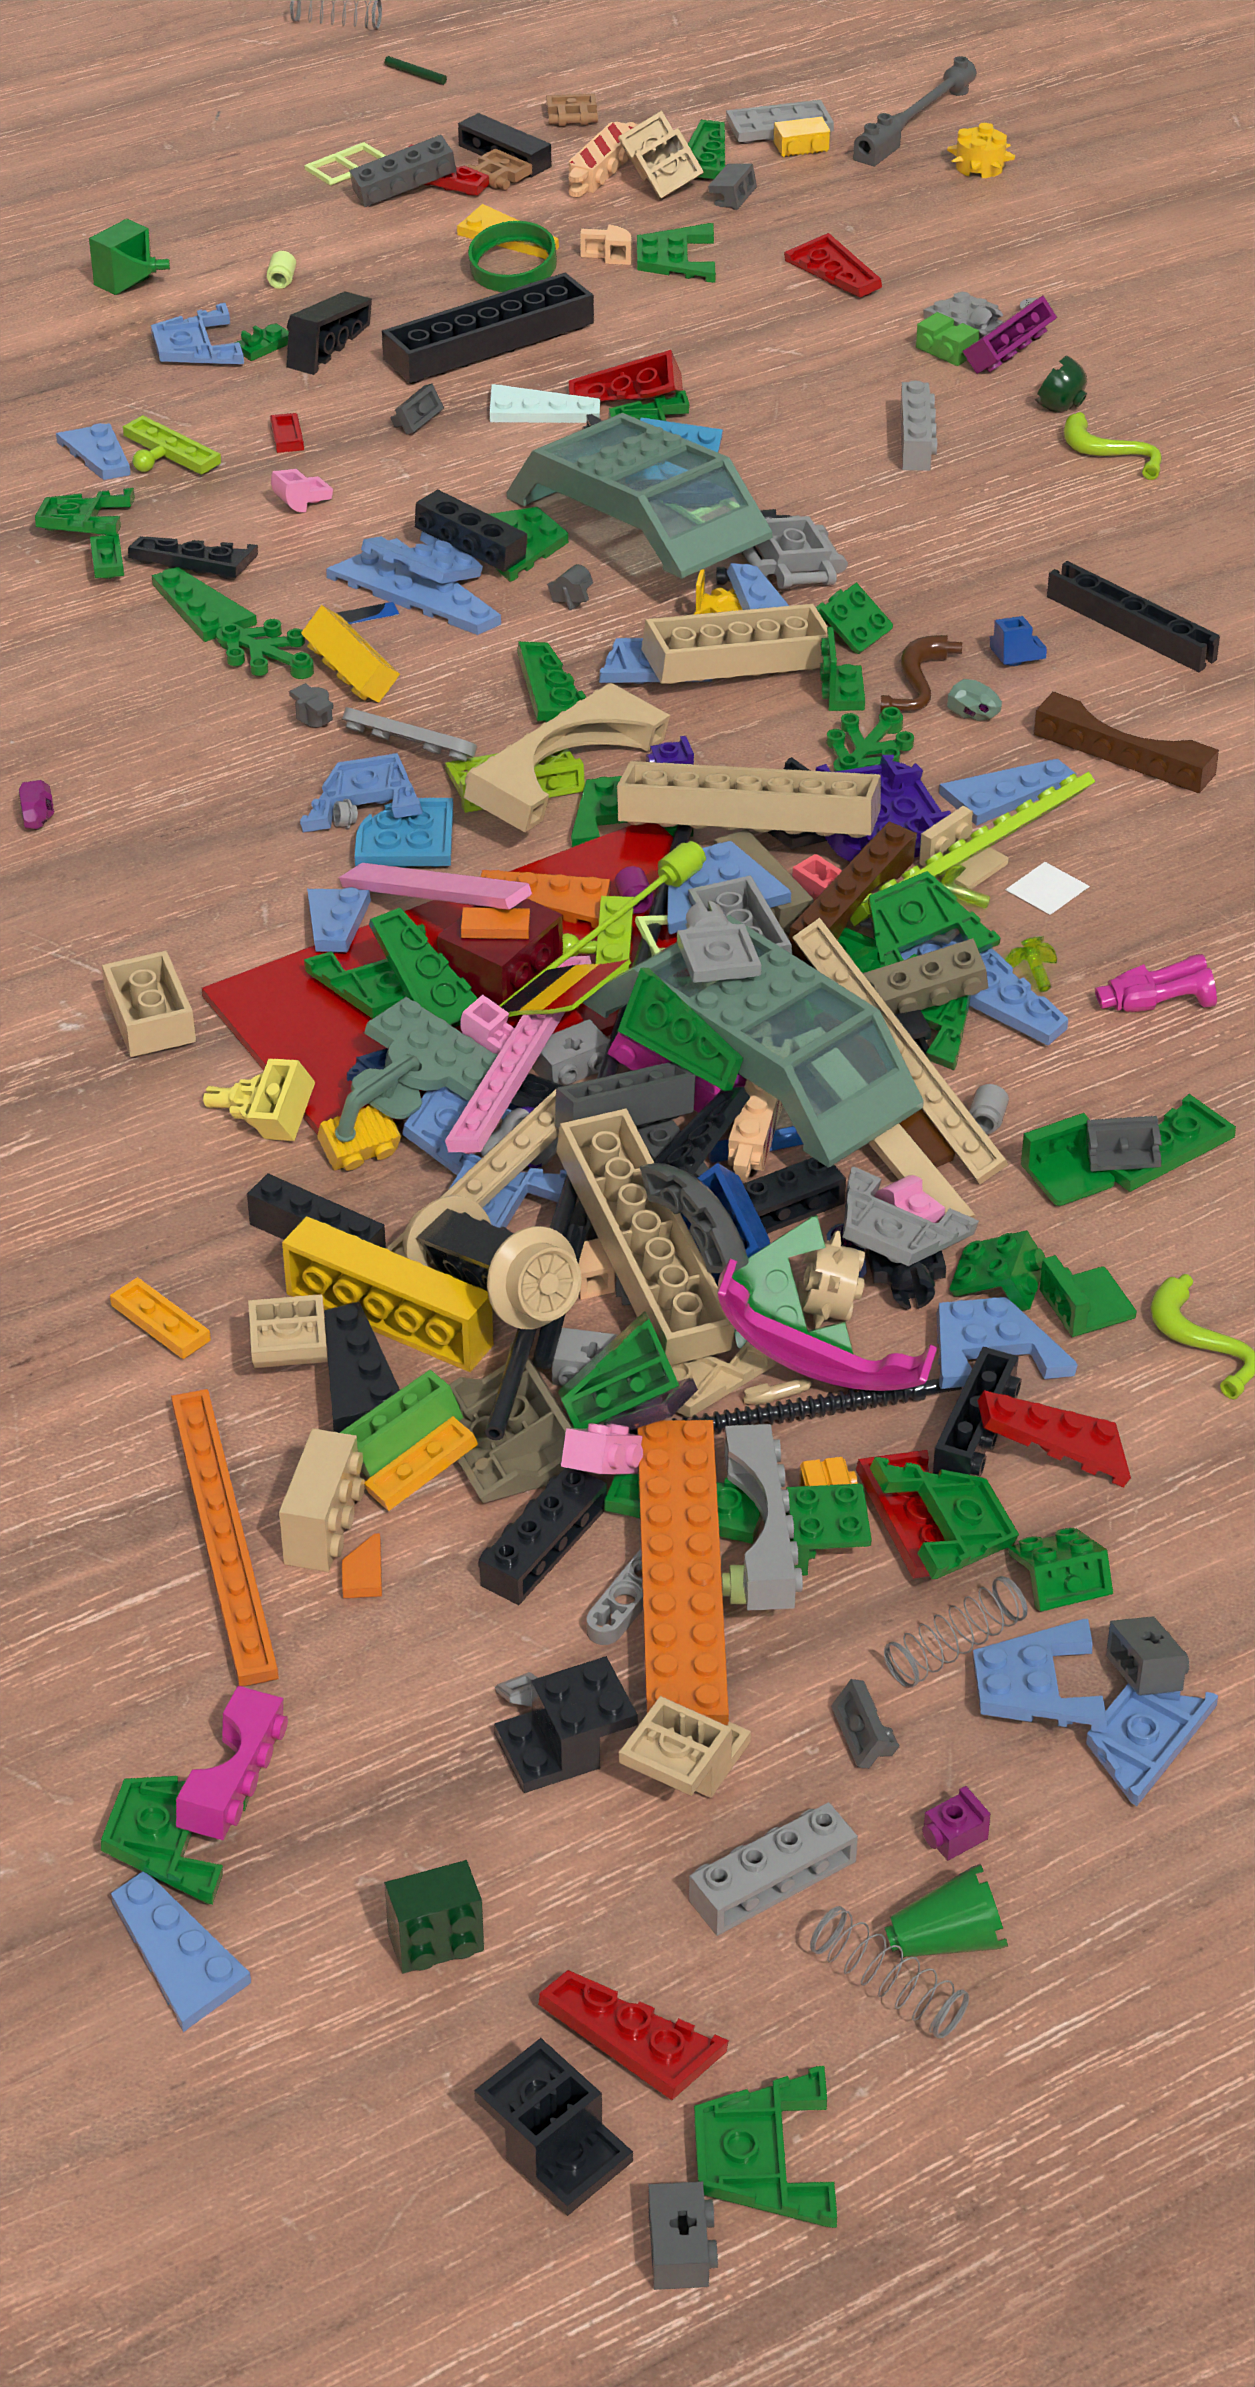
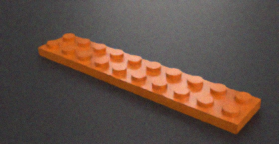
M713 1420L637 1421V1435L642 1436L641 1446L643 1448V1457L639 1462L638 1469L646 1714L658 1698L662 1696L717 1722L728 1725L729 1709Z

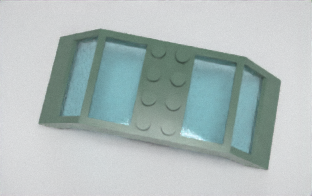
M624 413L533 450L507 491V499L522 506H526L552 493L559 492L641 529L661 560L663 570L681 579L773 538L770 526L729 457Z
M731 915L726 916L732 924H743ZM746 926V929L762 965L761 976L717 980L708 983H693L676 942L612 978L582 1002L604 1018H607L609 1014L628 1004L640 968L651 969L744 1058L738 1073L781 1101L804 1144L803 1151L828 1168L923 1108L924 1100L880 1010L748 926Z

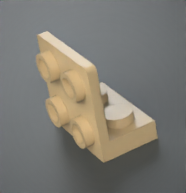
M962 806L921 833L919 864L926 867L925 861L940 851L943 856L950 853L947 848L964 838L966 843L972 840L970 835L973 830V811ZM989 847L941 875V877L966 891H970L1008 865L1009 858Z

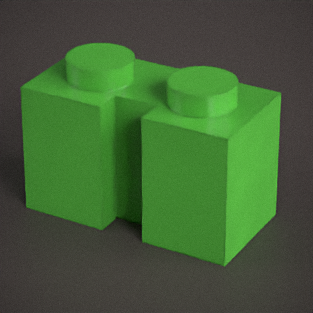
M939 312L917 324L916 348L955 366H959L967 361L962 351L979 340V330L964 323L955 326L953 318Z

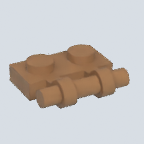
M595 93L546 95L549 124L566 126V124L580 123L581 126H585L588 123L598 122Z
M493 149L478 157L477 166L468 165L469 168L489 175V185L495 189L502 188L507 190L510 182H519L532 174V164L498 149Z

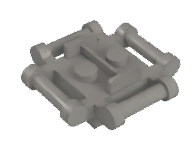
M795 515L787 518L765 519L773 535V538L757 545L765 559L761 560L753 547L742 551L750 565L757 566L765 577L768 574H775L777 585L780 589L800 584L823 583L826 586L834 585L837 580L836 573L845 571L848 566L845 557L838 554L829 540V533L823 525H815L809 516L801 517L800 515Z

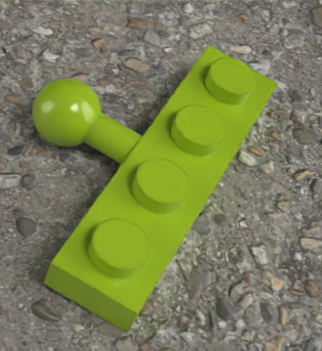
M143 415L123 426V435L151 449L150 451L145 449L139 450L133 456V465L140 472L150 471L155 461L163 456L201 475L221 464L220 453Z
M601 896L599 925L634 897ZM634 907L598 935L597 941L588 942L571 957L578 954H596V964L630 959ZM563 934V954L580 941L575 935ZM628 965L625 969H623L620 973H618L616 976H618L619 974H621V973L625 972L626 970H628V969H629V965Z

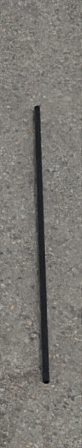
M677 824L668 853L681 843L689 842L693 829L690 825ZM662 883L657 887L648 916L666 915L668 909L667 884ZM652 923L647 926L657 945L662 925ZM643 937L641 938L633 966L652 956L650 947ZM627 1004L618 1010L597 1079L617 1073L620 1062L607 1053L618 1033ZM567 1174L550 1225L551 1229L558 1231L564 1237H566L578 1199V1195ZM537 1328L517 1329L485 1430V1434L489 1439L501 1440L504 1437Z

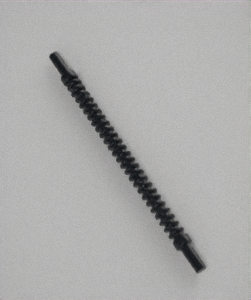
M938 1378L927 1380L925 1384L907 1389L889 1391H865L858 1389L856 1393L853 1389H849L847 1394H844L843 1391H838L836 1396L829 1392L825 1398H823L822 1394H818L817 1399L807 1396L806 1401L798 1397L795 1403L787 1399L786 1404L776 1401L775 1406H771L767 1402L764 1408L756 1404L753 1410L749 1406H745L744 1411L735 1408L733 1413L725 1409L722 1415H719L718 1411H714L713 1416L703 1413L702 1418H698L694 1414L691 1420H713L714 1430L717 1434H720L725 1426L753 1425L754 1423L759 1425L764 1424V1422L773 1425L774 1420L784 1423V1419L788 1418L790 1422H793L796 1416L800 1420H804L805 1415L815 1418L816 1413L824 1417L827 1411L831 1415H835L836 1410L845 1413L847 1408H850L851 1411H856L858 1406L862 1410H866L869 1404L872 1408H876L878 1403H881L882 1406H887L888 1401L896 1405L899 1399L903 1403H907L908 1398H911L913 1401L925 1400L926 1395L961 1390L962 1387L941 1389ZM683 1416L682 1420H688V1418ZM634 1424L632 1429H629V1434L637 1435V1424Z

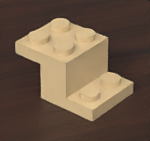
M662 111L618 137L643 182L649 180L659 199L664 198L704 173L679 128L673 130Z
M322 1294L248 1300L251 1355L254 1368L328 1362Z
M660 1696L620 1750L619 1763L692 1796L697 1791L712 1798L751 1742V1731L731 1722L728 1725H724Z

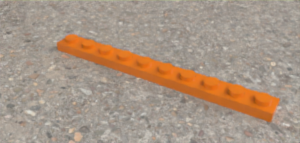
M204 1389L172 1395V1407L238 1684L242 1687L279 1679L278 1668L209 1391Z

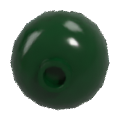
M1067 355L1059 361L1063 366L1057 370L1053 368L1037 393L1040 397L1035 399L1036 402L1051 411H1068L1073 405L1079 407L1087 396V393L1084 391L1087 385V375L1083 367Z

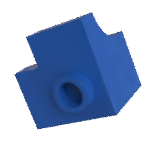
M1024 616L994 620V635L990 636V648L1004 665L1017 666L1026 661L1046 659L1047 647L1037 636H1032L1033 627Z

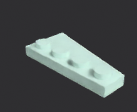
M492 384L490 422L586 423V415L593 414L600 418V399L496 384Z

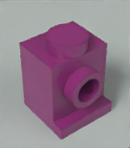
M964 1786L959 1789L958 1795L925 1812L924 1826L922 1828L923 1836L931 1848H937L945 1859L949 1861L988 1840L991 1813L969 1788Z

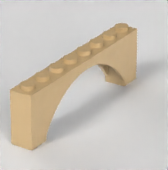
M610 682L601 689L595 690L587 698L579 700L568 710L562 711L549 722L543 723L541 727L533 732L527 733L514 744L508 745L495 756L489 757L487 761L476 768H472L465 778L466 790L464 798L521 831L527 832L543 821L549 794L541 789L534 772V768L540 761L555 752L583 745H622L649 751L650 746L658 745L664 741L670 715Z

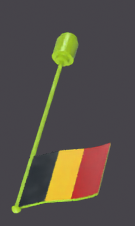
M694 841L678 845L658 862L659 878L501 1003L499 1007L509 1013L508 1017L530 1014H553L574 1010L630 965V959L605 964L557 967L662 883L680 887L700 871L703 863L706 861L703 849Z

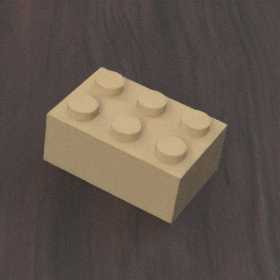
M167 950L102 965L105 995L130 1057L196 1042L193 1011Z
M312 1428L279 1511L285 1565L329 1572L334 1557L339 1558L341 1556L344 1545V1530L352 1527L355 1501L362 1500L365 1489V1480L360 1478L363 1453L358 1452L356 1435Z

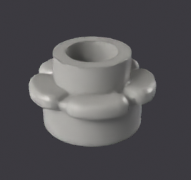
M350 799L334 803L332 814L334 825L336 827H345L348 830L350 824L356 823L358 811L356 805H352Z

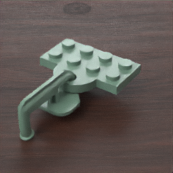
M405 997L367 1022L364 1033L388 1048L385 1060L386 1068L383 1070L366 1069L353 1078L351 1083L352 1092L346 1098L339 1125L335 1129V1136L342 1142L354 1139L356 1135L354 1126L359 1109L366 1104H370L391 1118H408L421 1107L422 1100L419 1090H438L446 1086L467 1101H470L498 1055L475 1042L473 1038L464 1035L445 1020L427 1011L419 1003Z

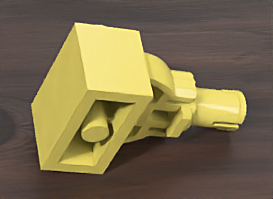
M268 1059L264 1072L252 1079H240L239 1083H235L230 1088L208 1086L206 1088L207 1093H204L203 1101L207 1108H230V1113L235 1119H244L248 1124L256 1128L264 1139L295 1141L315 1081L299 1060Z

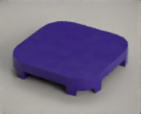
M882 755L880 765L835 771L881 775L880 813L872 834L862 838H853L848 834L838 833L824 836L831 848L840 857L851 862L889 821L917 833L914 857H920L921 833L950 815L951 812H942L922 783L923 770L916 763L910 767L904 763L893 761L894 755ZM827 764L818 766L815 770L831 772Z

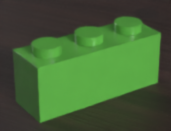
M430 1369L340 1433L357 1436L358 1452L363 1453L361 1472L370 1478L452 1416L458 1421L464 1417L450 1385Z

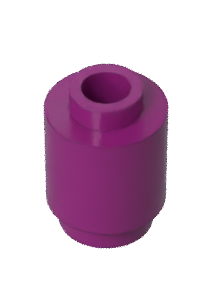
M635 866L622 869L614 880L617 892L622 897H636L650 885L645 872ZM653 892L634 906L633 913H642L650 908Z

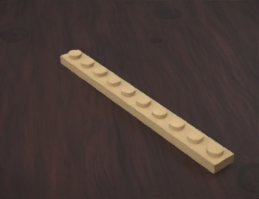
M818 918L794 935L792 938L817 971L880 1010L924 1100L922 1110L978 1184L981 1185L1008 1166L1006 1159L823 921Z

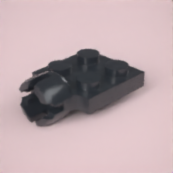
M866 1249L874 1283L888 1284L891 1287L895 1301L906 1309H911L909 1299L915 1298L918 1309L929 1304L935 1295L934 1280L946 1278V1264L942 1250L907 1266L902 1263L892 1262L886 1256Z

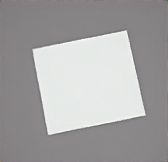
M1044 862L1005 890L1051 915L1090 886Z

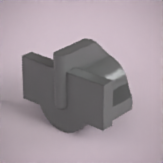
M576 564L547 585L553 602H566L568 609L572 610L582 602L589 600L587 588L593 584V579L586 567Z
M305 683L289 691V696L296 700L295 709L298 721L310 727L319 728L333 720L332 709L334 705L329 701L327 690L320 687H310Z

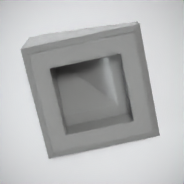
M528 1672L497 1684L495 1689L498 1694L510 1703L532 1707L531 1680L538 1677Z

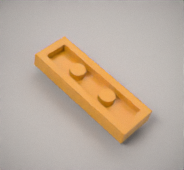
M138 1277L110 1295L112 1307L182 1359H185L211 1341L209 1329Z
M452 1416L367 1479L364 1483L366 1490L385 1509L390 1511L478 1445L477 1439L468 1428Z

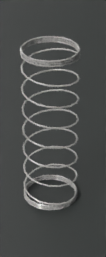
M291 0V19L294 22H299L301 16V0H297V14L295 19L293 12L294 0ZM310 0L308 12L309 23L312 19V0ZM321 0V4H322V5H321V9H320V24H321L322 21H323V2H324V0H323V1ZM332 0L333 7L331 12V24L333 25L335 1L333 3ZM354 0V3H355L354 27H355L356 24H357V5H356V2H355V0ZM375 0L372 7V26L374 29H378L382 18L381 0ZM344 3L342 15L343 26L345 25L346 20V3ZM376 5L378 7L377 25L375 24ZM368 7L365 16V28L368 26Z
M1004 1576L994 1579L992 1583L993 1594L984 1587L979 1589V1599L983 1608L993 1620L1002 1625L1001 1630L995 1634L989 1633L987 1618L976 1600L969 1596L964 1598V1608L967 1615L981 1631L987 1634V1638L981 1643L974 1642L973 1630L965 1614L954 1605L949 1607V1617L952 1624L966 1640L972 1643V1647L967 1652L959 1651L958 1640L950 1623L939 1614L934 1616V1626L937 1633L951 1649L957 1652V1656L952 1661H944L943 1649L936 1634L929 1626L920 1624L918 1629L922 1642L934 1657L942 1661V1665L938 1670H928L929 1666L925 1651L912 1634L905 1633L903 1636L906 1648L897 1642H889L884 1648V1658L890 1672L903 1686L908 1688L914 1687L918 1682L926 1679L928 1671L933 1673L940 1671L943 1667V1662H955L958 1658V1653H970L974 1644H985L988 1640V1635H999L1003 1630V1626L1010 1627L1015 1625L1016 1622L1022 1621L1027 1616L1028 1607L1021 1590L1012 1580ZM998 1580L1003 1582L1013 1595L1017 1607V1617L1011 1614L1003 1605L996 1588ZM1006 1583H1008L1013 1588V1590L1017 1593L1021 1601L1023 1608L1022 1618H1018V1603L1016 1601L1015 1595ZM981 1589L987 1590L994 1597L1000 1609L1003 1623L996 1620L984 1606L980 1597ZM966 1598L972 1599L984 1615L988 1632L981 1629L969 1615L965 1605ZM951 1607L958 1609L965 1617L972 1633L973 1642L966 1638L954 1624L950 1613ZM1003 1613L1015 1622L1010 1625L1004 1624ZM936 1616L943 1618L951 1628L958 1650L951 1647L939 1633L935 1622ZM921 1626H926L935 1636L941 1649L942 1659L937 1657L924 1642L920 1632ZM906 1635L912 1636L919 1644L926 1659L927 1669L920 1665L910 1653L905 1642ZM890 1645L897 1647L908 1659L915 1679L906 1675L899 1668L890 1652ZM890 1656H891L892 1661H893L894 1664L896 1665V1667H897L906 1677H908L909 1679L915 1681L914 1684H910V1683L906 1682V1681L898 1674V1672L895 1670V1668H894V1666H893V1664H892V1662H891V1660H890ZM916 1663L927 1670L926 1676L919 1680V1671Z
M841 1906L831 1909L821 1919L810 1941L812 1952L821 1954L834 1943L827 1957L828 1963L833 1962L845 1947L851 1929L856 1925L864 1924L868 1931L867 1939L849 1957L844 1973H850L859 1963L870 1938L882 1936L884 1939V1950L878 1954L866 1969L861 1979V1985H866L874 1977L882 1963L885 1951L898 1947L901 1951V1961L882 1982L878 1991V1997L884 1996L892 1987L902 1963L909 1959H916L918 1962L917 1975L901 1991L896 2000L895 2008H901L908 2000L921 1973L928 1970L933 1971L935 1974L934 1987L921 1999L913 2012L912 2020H918L932 2000L936 1987L944 1982H950L953 1989L952 1995L934 2017L929 2028L930 2033L933 2032L937 2038L947 2036L956 2027L966 2011L969 2003L968 1992L963 1989L954 1993V1984L949 1980H944L937 1984V1973L934 1969H925L920 1972V1962L917 1957H909L903 1960V1951L900 1946L893 1945L886 1948V1939L883 1934H875L869 1937V1927L866 1923L859 1922L852 1925V1915L849 1911H846ZM847 1913H848L849 1916L851 1917V1925H850V1927H849L846 1931H844L843 1934L838 1938V1936L840 1935V1933H841V1931H842V1929H843V1927H844V1925H845L846 1918H847ZM841 1914L839 1924L832 1936L822 1947L815 1950L818 1936L823 1927L835 1916ZM847 1931H849L846 1941L844 1942L842 1948L840 1949L838 1954L832 1960L829 1961V1957L833 1948L838 1943V1941L843 1937V1935ZM865 1943L864 1949L859 1959L857 1960L855 1965L848 1972H846L847 1965L849 1964L851 1958L856 1953V1951ZM882 1955L875 1972L863 1984L867 1971L878 1957ZM899 1966L896 1976L894 1977L892 1983L890 1984L888 1989L882 1995H880V1991L884 1983L892 1974V1972ZM916 1978L909 1995L906 1997L904 2002L899 2007H897V2003L901 1995L908 1987V1985ZM932 1991L931 1997L928 2003L926 2004L925 2008L923 2009L921 2014L916 2019H914L915 2013L919 2008L920 2004ZM964 1994L961 2007L956 2016L938 2034L939 2026L944 2021L952 2003Z

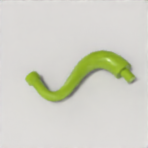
M1077 412L1067 418L1064 426V437L1072 449L1094 456L1145 455L1150 457V461L1144 465L1142 470L1143 476L1148 480H1154L1159 476L1162 456L1157 447L1139 441L1112 440L1096 437L1087 432L1088 422L1082 412Z
M1182 1274L1179 1278H1167L1157 1289L1151 1302L1150 1309L1153 1322L1163 1334L1179 1343L1232 1355L1241 1359L1244 1362L1243 1367L1234 1376L1229 1375L1220 1383V1389L1227 1398L1237 1399L1244 1392V1386L1255 1375V1351L1238 1339L1203 1328L1186 1319L1180 1309L1190 1297L1188 1289L1193 1285V1279L1188 1274Z

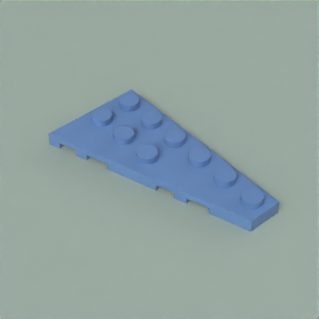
M397 538L388 540L402 549L409 548ZM372 550L371 554L363 551L361 554L326 568L327 578L336 581L340 578L348 581V586L354 589H358L361 586L370 589L375 597L394 602V604L407 609H411L413 606L423 609V615L431 618L435 615L448 619V624L476 635L501 625V614L456 581L443 584L409 571V564L398 562L392 564L383 560L384 554Z
M958 934L949 944L928 940L904 950L900 954L903 960H906L913 954L919 956L963 942L964 939L961 934ZM991 948L980 953L986 967L989 988L971 995L969 1006L1047 1046L1068 1029V1018L1047 998L1037 996L1031 990V984L1024 977L1019 979L1013 974V967Z

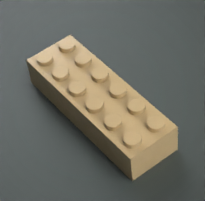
M814 604L653 618L645 620L641 650L661 684L704 681L705 679L732 678L745 675L757 676L776 672L786 673L796 670H815L820 668V663H823L821 638H827L828 626Z

